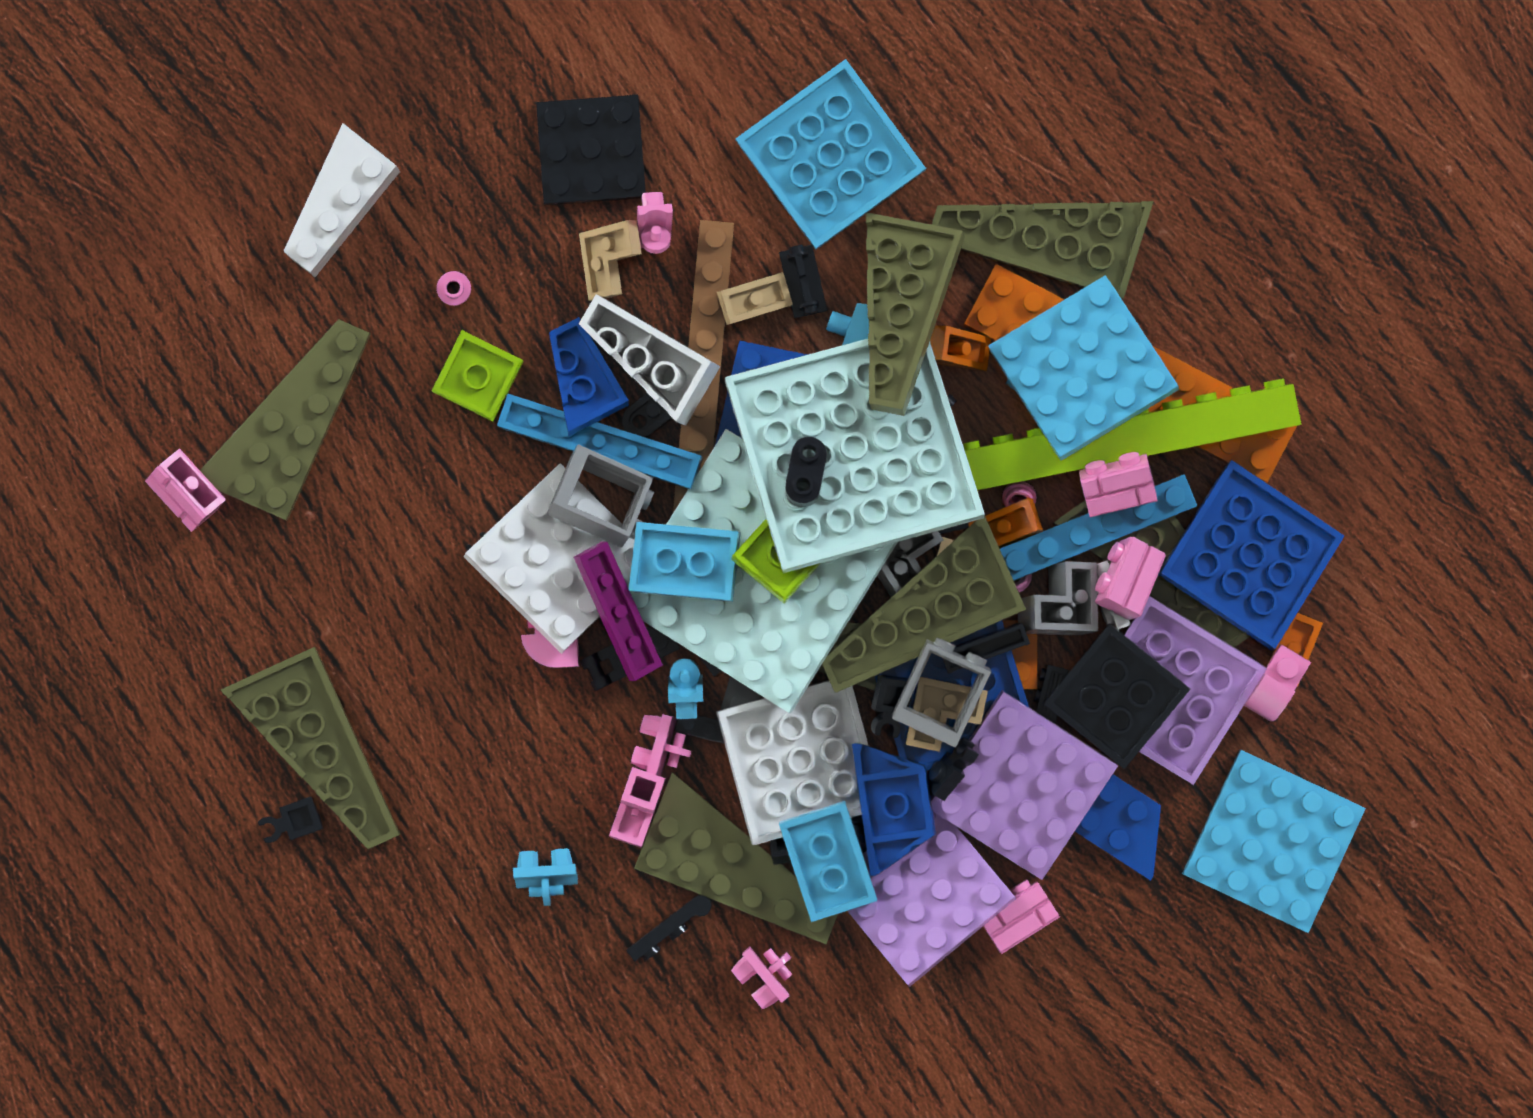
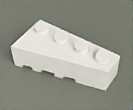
M342 123L284 249L287 256L312 276L316 277L400 173L398 167Z
M597 294L579 322V325L676 422L687 425L718 372L719 365Z

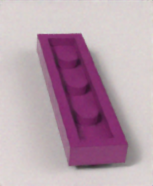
M600 542L574 556L573 558L629 681H636L661 667L663 664L608 542Z

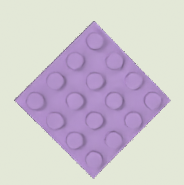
M1149 596L1142 615L1133 619L1124 635L1190 687L1191 690L1139 752L1194 785L1267 668Z
M1001 690L982 719L981 725H978L969 739L975 744L972 749L978 752L977 759L970 766H966L963 770L965 777L945 801L934 795L931 796L932 810L1043 880L1118 765Z
M933 812L936 835L880 874L870 876L877 896L876 902L848 910L849 914L909 987L1016 900V897L957 826ZM866 851L863 853V856L870 875L868 855Z

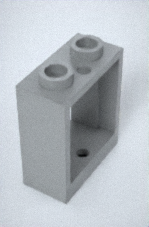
M578 444L570 456L547 515L622 548L629 538L635 539L636 522H642L637 519L641 508L647 510L654 491L649 489L653 477ZM582 470L635 493L621 528L568 505Z
M936 637L935 642L927 639L893 710L892 719L956 748L991 674V670L985 666L987 660L976 654L968 652L965 657L954 652L955 645ZM931 653L977 674L953 727L907 707Z

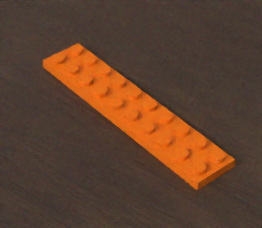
M995 264L964 326L996 341L1065 299ZM1153 346L1179 385V390L1148 408L1149 412L1162 410V403L1182 399L1183 405L1196 403L1195 396L1216 392L1217 398L1231 396L1229 390L1232 389L1231 386ZM1297 426L1195 447L1225 463L1233 460L1265 483H1268Z

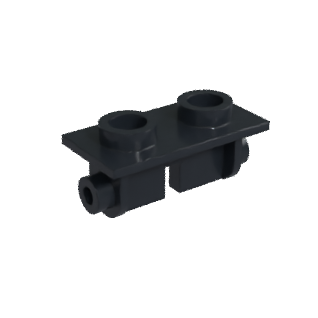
M796 245L790 247L789 250L779 252L785 280L793 303L791 307L794 319L828 311L813 246L803 247V245Z

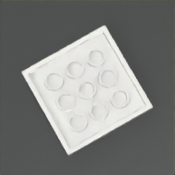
M560 463L465 553L464 558L562 654L600 617L573 557L600 542L606 541L547 515L565 471V467ZM578 481L568 505L621 528L622 523ZM629 538L622 548L608 542L628 586L630 583L634 540Z
M829 680L809 685L791 714L766 698L716 711L752 845L782 838L783 835L779 826L780 821L842 801L846 802L851 818L862 815L852 744L861 743L868 746L853 686L835 693Z

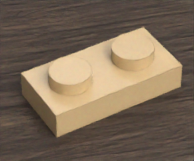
M783 272L717 292L726 325L793 305Z

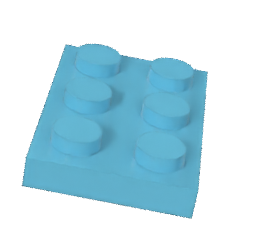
M636 522L629 591L733 602L737 564L731 559L732 555L739 549L741 533L729 530Z
M845 801L779 822L811 922L877 901V896Z

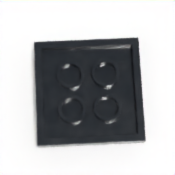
M638 95L536 102L544 206L642 198V194L646 193Z
M1109 623L1044 701V705L1125 769L1191 689Z

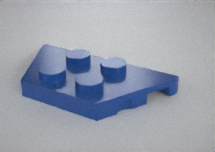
M854 743L852 748L870 876H876L936 835L927 768L925 765L861 743Z
M1112 774L1074 832L1151 881L1153 878L1161 805Z

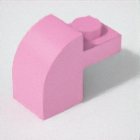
M528 621V628H534L535 634L521 635V639L526 652L533 660L550 668L580 667L578 638L561 654Z
M1282 644L1279 645L1266 667L1267 670L1244 706L1270 722L1275 721L1293 697L1294 690L1311 662Z
M632 767L609 834L610 838L642 848L665 778Z

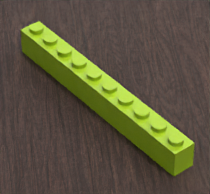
M1284 378L1263 382L1265 389L1251 391L1250 385L1229 389L1231 396L1217 398L1216 392L1195 396L1196 403L1183 405L1182 399L1162 403V410L1149 412V409H1146L1060 461L1040 428L1026 430L1027 437L1014 439L1013 433L992 437L994 444L980 446L979 440L962 444L976 488L981 490L1085 469V465L1093 461L1103 460L1105 464L1119 461L1121 455L1130 452H1138L1139 456L1144 454L1150 456L1301 425L1294 384H1285Z

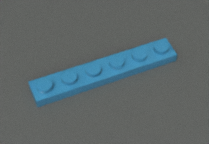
M507 394L497 423L498 428L572 452L579 444L648 476L687 489H692L703 459L701 455L598 422L568 437L564 411L511 394Z
M1185 474L1156 485L1155 489L1158 500L1156 502L1091 518L1089 513L1001 548L1000 551L1013 580L1197 507Z

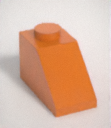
M935 325L930 344L937 365L987 371L990 352L988 345L991 344V339L988 336L950 326Z

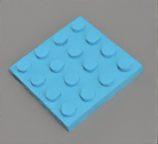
M846 59L735 139L815 250L926 171V167Z
M1106 275L988 345L991 354L1060 461L1179 390V385Z
M1239 750L1182 874L1309 933L1366 808L1243 750Z

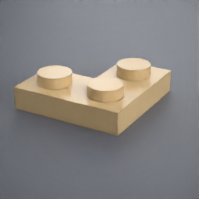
M626 220L579 233L589 301H592L596 294L605 299L622 294L617 260L642 254L637 220Z
M920 677L913 709L946 724L947 718L957 719L971 687ZM987 690L982 691L970 716L969 723L981 725ZM909 727L905 744L940 752L942 741Z

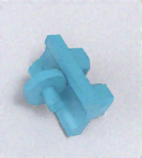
M683 658L674 662L670 669V676H668V703H676V719L697 718V702H703V674H700L699 667L694 661Z
M567 848L551 851L552 865L539 866L538 852H519L517 868H513L516 888H529V897L542 896L543 905L551 906V896L564 895L563 885L578 884L576 865L573 864L570 851Z

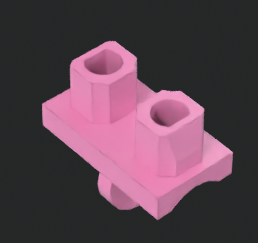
M662 192L643 193L642 206H637L640 246L650 253H662L668 249L671 242L672 204H664Z
M662 714V717L644 715L640 733L654 736L656 739L652 750L636 746L631 764L661 777L668 752H670L667 765L677 768L680 755L690 757L691 750L682 748L686 735L676 732L673 745H670L677 723L675 717Z
M750 946L742 952L743 957L735 964L731 971L742 985L756 973L762 978L765 984L751 994L758 1005L765 1009L778 1000L781 1003L789 997V993L773 973L777 971L784 981L787 980L792 973L784 964L791 959V956L786 952L781 957H778L770 948L763 954L771 964L767 967Z

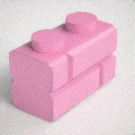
M178 449L157 466L145 480L172 512L182 519V523L191 532L211 517L226 501L224 496L181 449Z
M1130 452L1121 455L1119 461L1107 464L1103 460L1093 461L1086 464L1085 469L1079 470L1081 486L1090 518L1158 501L1147 454L1139 456L1138 452Z
M1130 536L1120 542L1117 541L1108 554V560L1111 561L1107 573L1101 574L1096 583L1095 591L1099 592L1095 600L1096 604L1114 611L1115 614L1125 619L1132 620L1140 617L1165 559V553L1152 546H1148L1145 542Z
M1026 879L1013 887L1010 891L1016 897V900L983 926L1001 954L1060 918L1037 881L1030 884Z

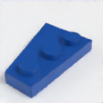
M580 317L549 332L568 437L629 406L628 398L593 339L579 325Z

